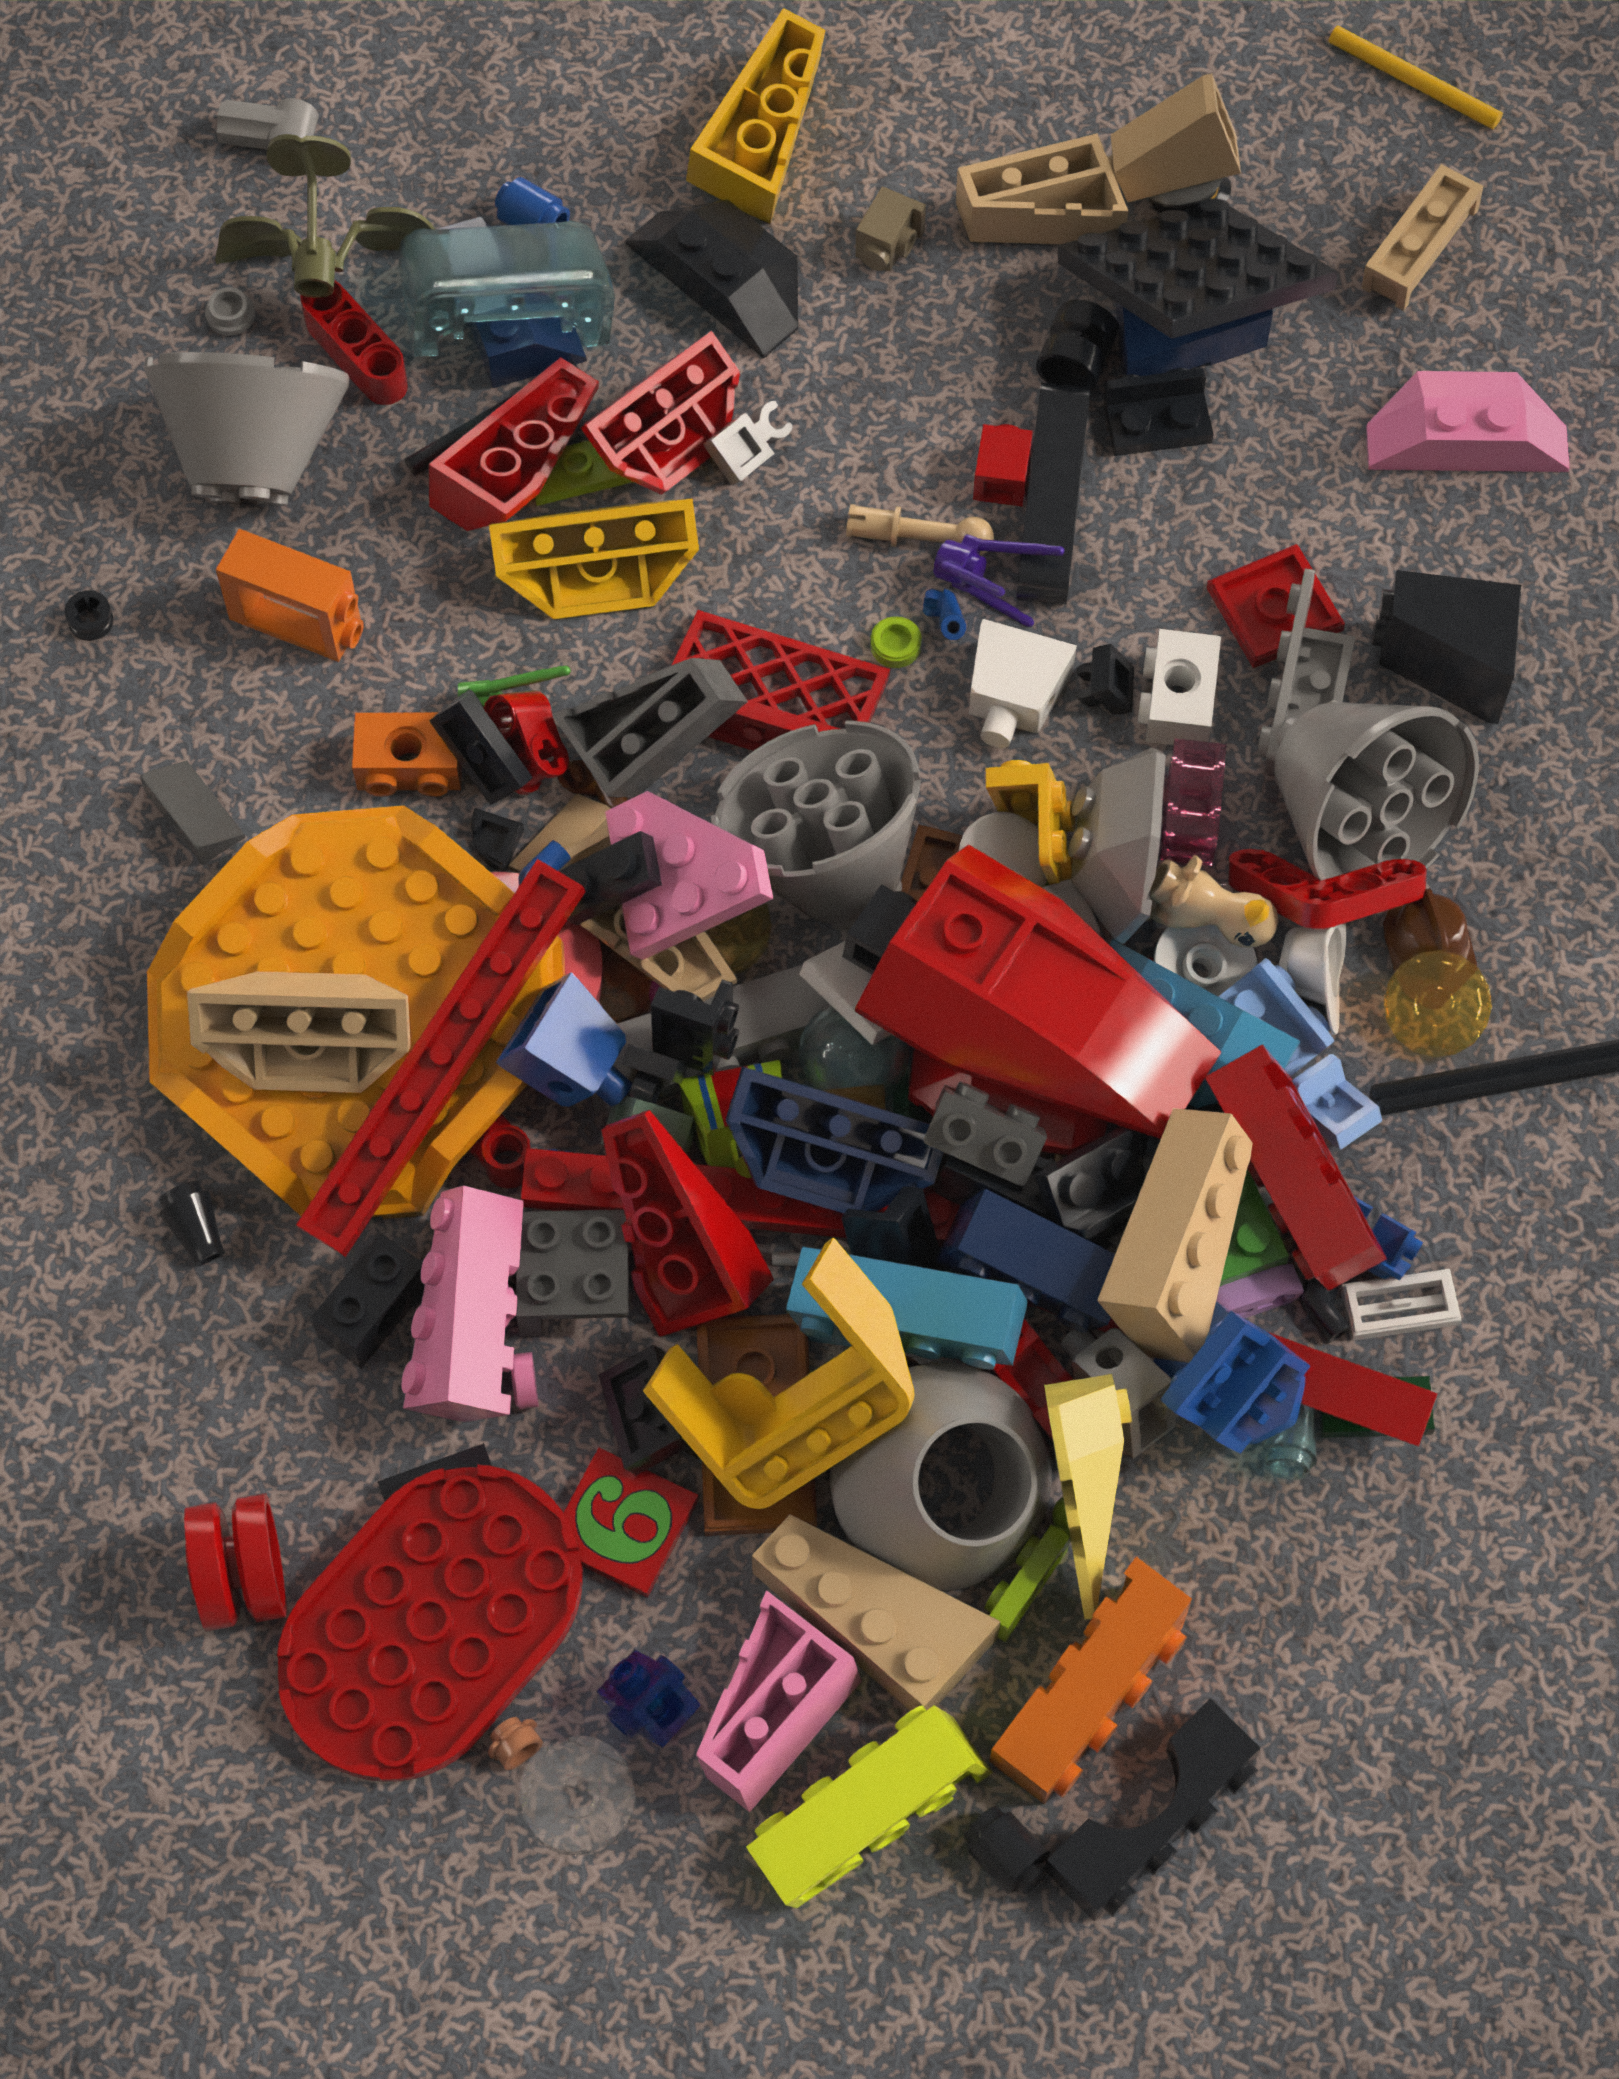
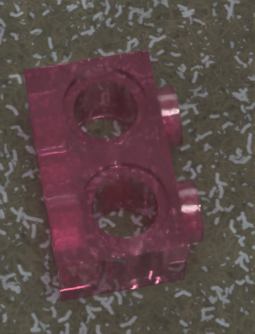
M1174 738L1169 766L1160 860L1169 859L1175 862L1188 863L1196 855L1202 860V865H1213L1219 835L1227 744Z

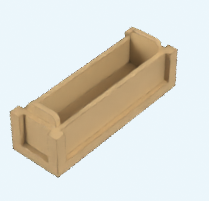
M1441 164L1365 265L1361 289L1369 293L1372 290L1395 301V307L1404 311L1409 304L1411 292L1468 215L1474 216L1479 210L1484 186Z

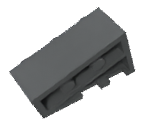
M689 658L639 678L633 684L613 692H604L594 696L593 700L573 708H564L552 713V715L607 797H636L643 793L748 701L720 660Z

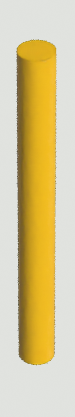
M1338 25L1330 35V44L1494 130L1503 116V112Z

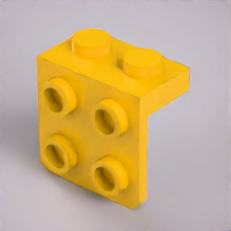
M1010 760L1002 763L1001 767L986 768V789L997 811L1018 814L1033 824H1038L1039 863L1049 885L1070 879L1073 858L1069 856L1067 850V832L1075 831L1076 822L1075 816L1072 815L1073 801H1067L1064 781L1056 780L1049 763L1031 764L1024 760Z

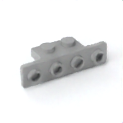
M1305 568L1302 585L1292 583L1286 614L1295 615L1292 632L1282 630L1276 661L1286 662L1282 679L1272 678L1267 709H1273L1276 712L1273 726H1262L1257 751L1258 757L1266 758L1265 774L1275 776V759L1280 746L1277 741V734L1286 720L1293 717L1300 718L1308 710L1320 704L1333 700L1343 703L1355 636L1305 628L1314 586L1315 570Z

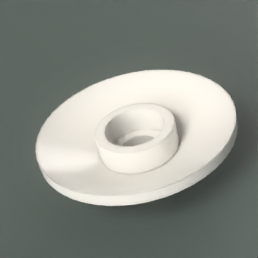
M1211 924L1182 929L1167 927L1160 936L1154 951V962L1216 996H1220L1257 965L1254 948H1240L1229 943L1219 929ZM1194 963L1204 965L1208 970V977L1202 978L1194 972L1192 965Z

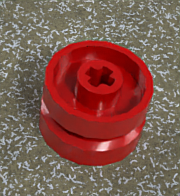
M267 1493L236 1499L232 1508L233 1535H230L225 1514L216 1502L186 1507L184 1510L187 1570L200 1621L205 1632L235 1626L240 1616L239 1589H242L247 1610L256 1622L286 1617L287 1598L281 1552L274 1515Z

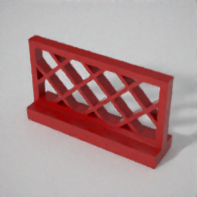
M697 610L672 663L674 665L689 658L723 660L736 656L743 670L730 674L737 686L751 682L759 697L747 700L748 702L708 737L752 751L778 736L805 726L816 724L818 732L840 729L828 725L825 719L848 712L853 721L870 723L890 676V669L701 610ZM703 628L723 634L728 644L705 651L699 641ZM762 646L772 649L776 659L753 666L746 651ZM806 661L820 664L825 674L802 681L794 666ZM784 671L792 685L769 693L761 678ZM859 676L872 680L874 683L870 690L850 696L842 681ZM832 685L840 700L818 708L809 693ZM799 697L808 712L795 715L779 710L776 704Z

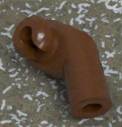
M583 760L569 761L565 773L557 777L559 784L568 791L597 797L600 803L607 805L611 809L629 800L627 797H607Z

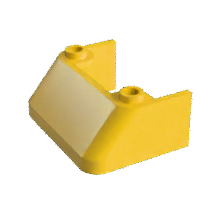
M835 1238L824 1244L802 1285L839 1328L843 1336L852 1345L851 1347L773 1397L758 1379L743 1373L730 1374L712 1385L682 1348L675 1344L669 1348L643 1390L646 1396L739 1503L749 1508L763 1509L770 1507L889 1431L905 1419L914 1401V1387L893 1309Z

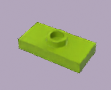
M588 440L565 447L541 492L535 497V502L539 506L632 483L633 481L610 471Z

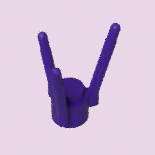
M969 534L964 536L962 543L948 539L941 545L934 562L935 577L952 583L954 588L973 595L1027 627H1032L1034 620L1019 611V609L998 598L1004 596L1005 589L983 577L986 569V558L980 556V551L1041 556H1062L1064 554V548L1061 546L985 540Z

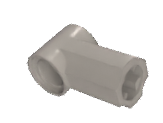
M296 98L283 99L277 104V107L225 100V102L220 103L218 110L216 134L219 143L267 150L268 143L278 135L292 134L300 138L314 136L319 114L311 104Z

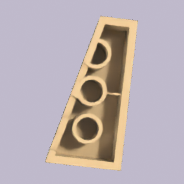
M1173 1108L1097 1300L1128 1339L1150 1358L1189 1363L1204 1345L1210 1330L1253 1146L1252 1141L1230 1113Z
M789 1515L752 1555V1571L757 1578L812 1626L853 1656L855 1663L910 1711L922 1705L926 1710L933 1705L938 1706L998 1639L1001 1621L792 1515Z

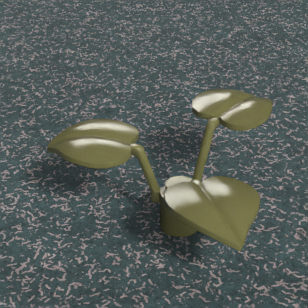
M282 134L274 137L268 143L267 161L271 168L281 175L307 176V238L302 241L292 229L282 230L280 223L271 218L260 216L234 217L225 221L220 227L215 262L220 264L256 256L286 257L291 255L292 271L295 272L294 290L306 297L323 298L333 293L335 272H343L344 260L354 240L361 246L374 251L400 250L422 253L437 259L440 258L441 247L435 228L421 214L400 207H378L367 212L366 221H353L336 255L329 240L317 237L316 175L333 177L345 173L351 165V154L343 144L330 138L321 136H304L300 138L297 135Z

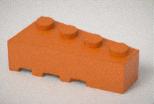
M1138 1557L1134 1558L1124 1572L1126 1579L1121 1595L1116 1601L1111 1597L1108 1598L1106 1596L1092 1614L1093 1618L1084 1630L1083 1634L1087 1638L1081 1645L1075 1641L1072 1645L1068 1646L1048 1677L1052 1682L1046 1689L1039 1686L991 1749L989 1762L1043 1804L1048 1801L1054 1792L1061 1798L1069 1792L1083 1772V1769L1076 1765L1089 1747L1098 1753L1105 1746L1118 1727L1111 1720L1123 1703L1131 1708L1135 1707L1153 1682L1146 1676L1158 1659L1168 1664L1187 1638L1180 1631L1183 1628L1192 1598Z

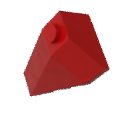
M560 357L429 463V507L466 531L507 521L541 492L599 388V381Z

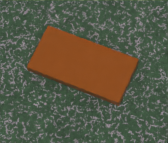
M789 1314L720 1317L697 1325L698 1368L712 1385L730 1374L743 1373L758 1379L775 1397L810 1374L808 1337L800 1331L799 1326ZM702 1461L705 1536L773 1533L789 1515L817 1528L815 1478L770 1507L754 1509L739 1503Z

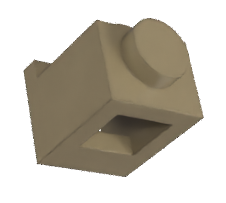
M882 186L856 229L855 256L860 258L871 269L891 271L898 257L906 258L914 246L916 237L921 239L924 234L926 204Z

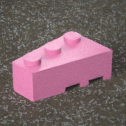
M767 1590L760 1604L761 1612L749 1640L745 1639L739 1653L740 1661L728 1689L724 1688L696 1753L706 1778L748 1812L752 1811L862 1682L853 1656Z

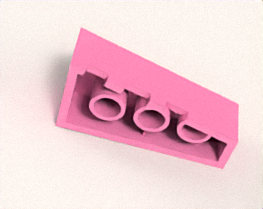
M467 1186L443 1191L436 1200L430 1217V1225L434 1229L431 1251L425 1256L421 1268V1281L425 1284L422 1303L417 1308L411 1324V1334L415 1338L412 1360L408 1362L402 1375L401 1387L403 1393H406L403 1409L462 1422L510 1415L511 1395L501 1393L502 1372L513 1370L514 1348L504 1345L505 1328L510 1320L516 1316L517 1295H515L511 1287H508V1276L515 1274L520 1263L523 1217L522 1200Z

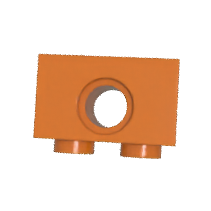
M439 712L355 713L352 770L357 790H365L371 795L380 797L393 795L396 790H418L419 793L426 796H442L448 790H461L462 766L429 722ZM406 753L418 754L415 759L410 761L398 760L400 756Z

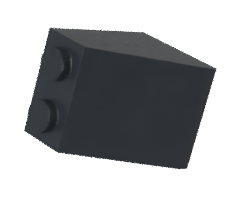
M1397 570L1392 589H1382L1379 614L1375 615L1372 645L1381 646L1379 664L1488 723L1498 724L1515 676L1522 585Z

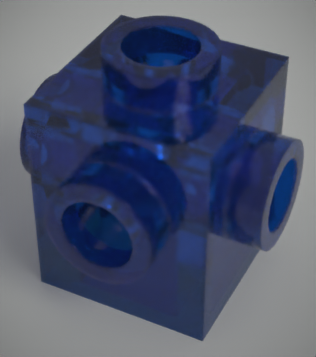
M635 1649L626 1659H623L614 1666L609 1674V1678L596 1691L611 1708L606 1714L607 1719L622 1734L632 1739L638 1733L662 1748L701 1706L698 1700L682 1683L685 1675L675 1664L663 1655H659L654 1660Z

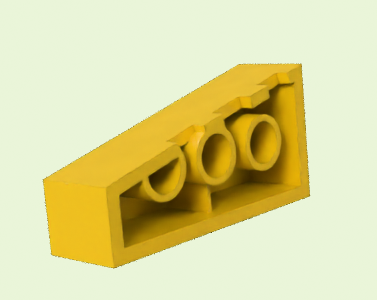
M785 8L782 9L691 147L686 176L687 182L721 200L728 199L743 212L771 224L818 69L826 30Z

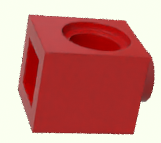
M983 424L974 477L973 500L1023 507L1031 457L1032 430L1020 429L1010 424L998 426Z

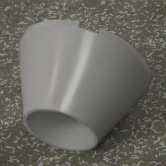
M926 1363L908 1367L915 1396L905 1419L830 1468V1489L834 1510L844 1534L853 1547L938 1590H955L974 1586L989 1580L1013 1564L1029 1538L1033 1534L1036 1535L1040 1529L1049 1504L1052 1485V1468L1048 1444L1043 1430L1033 1417L1034 1413L1016 1391L997 1377L983 1370L956 1363ZM963 1424L972 1429L986 1444L994 1465V1486L986 1507L975 1520L958 1530L945 1532L930 1519L923 1507L919 1494L918 1476L924 1455L931 1444L947 1430Z

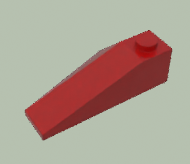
M650 1110L606 1125L601 1131L613 1189L622 1198L626 1221L621 1225L624 1241L631 1242L636 1268L631 1272L634 1289L659 1337L747 1309L774 1280L750 1231Z

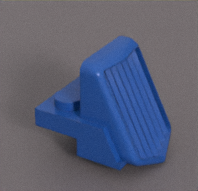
M1217 1301L1205 1343L1189 1363L1158 1358L1153 1360L1172 1379L1169 1389L1160 1400L1175 1414L1198 1425L1215 1441L1239 1454L1242 1453L1248 1444L1260 1443L1295 1425L1305 1388L1304 1374L1311 1367L1273 1335L1235 1312L1229 1311Z

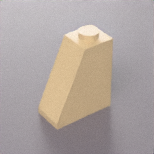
M1212 73L1201 76L1111 134L1112 155L1107 156L1127 203L1241 173L1237 136Z

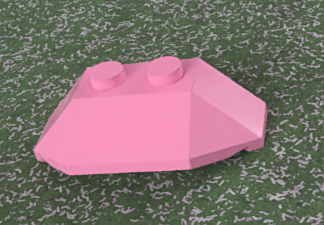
M1417 371L1366 426L1368 470L1569 472L1566 425L1517 372Z

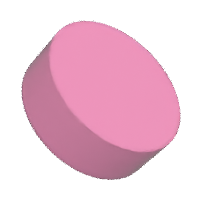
M532 1352L514 1354L511 1376L515 1405L519 1407V1410L539 1407Z

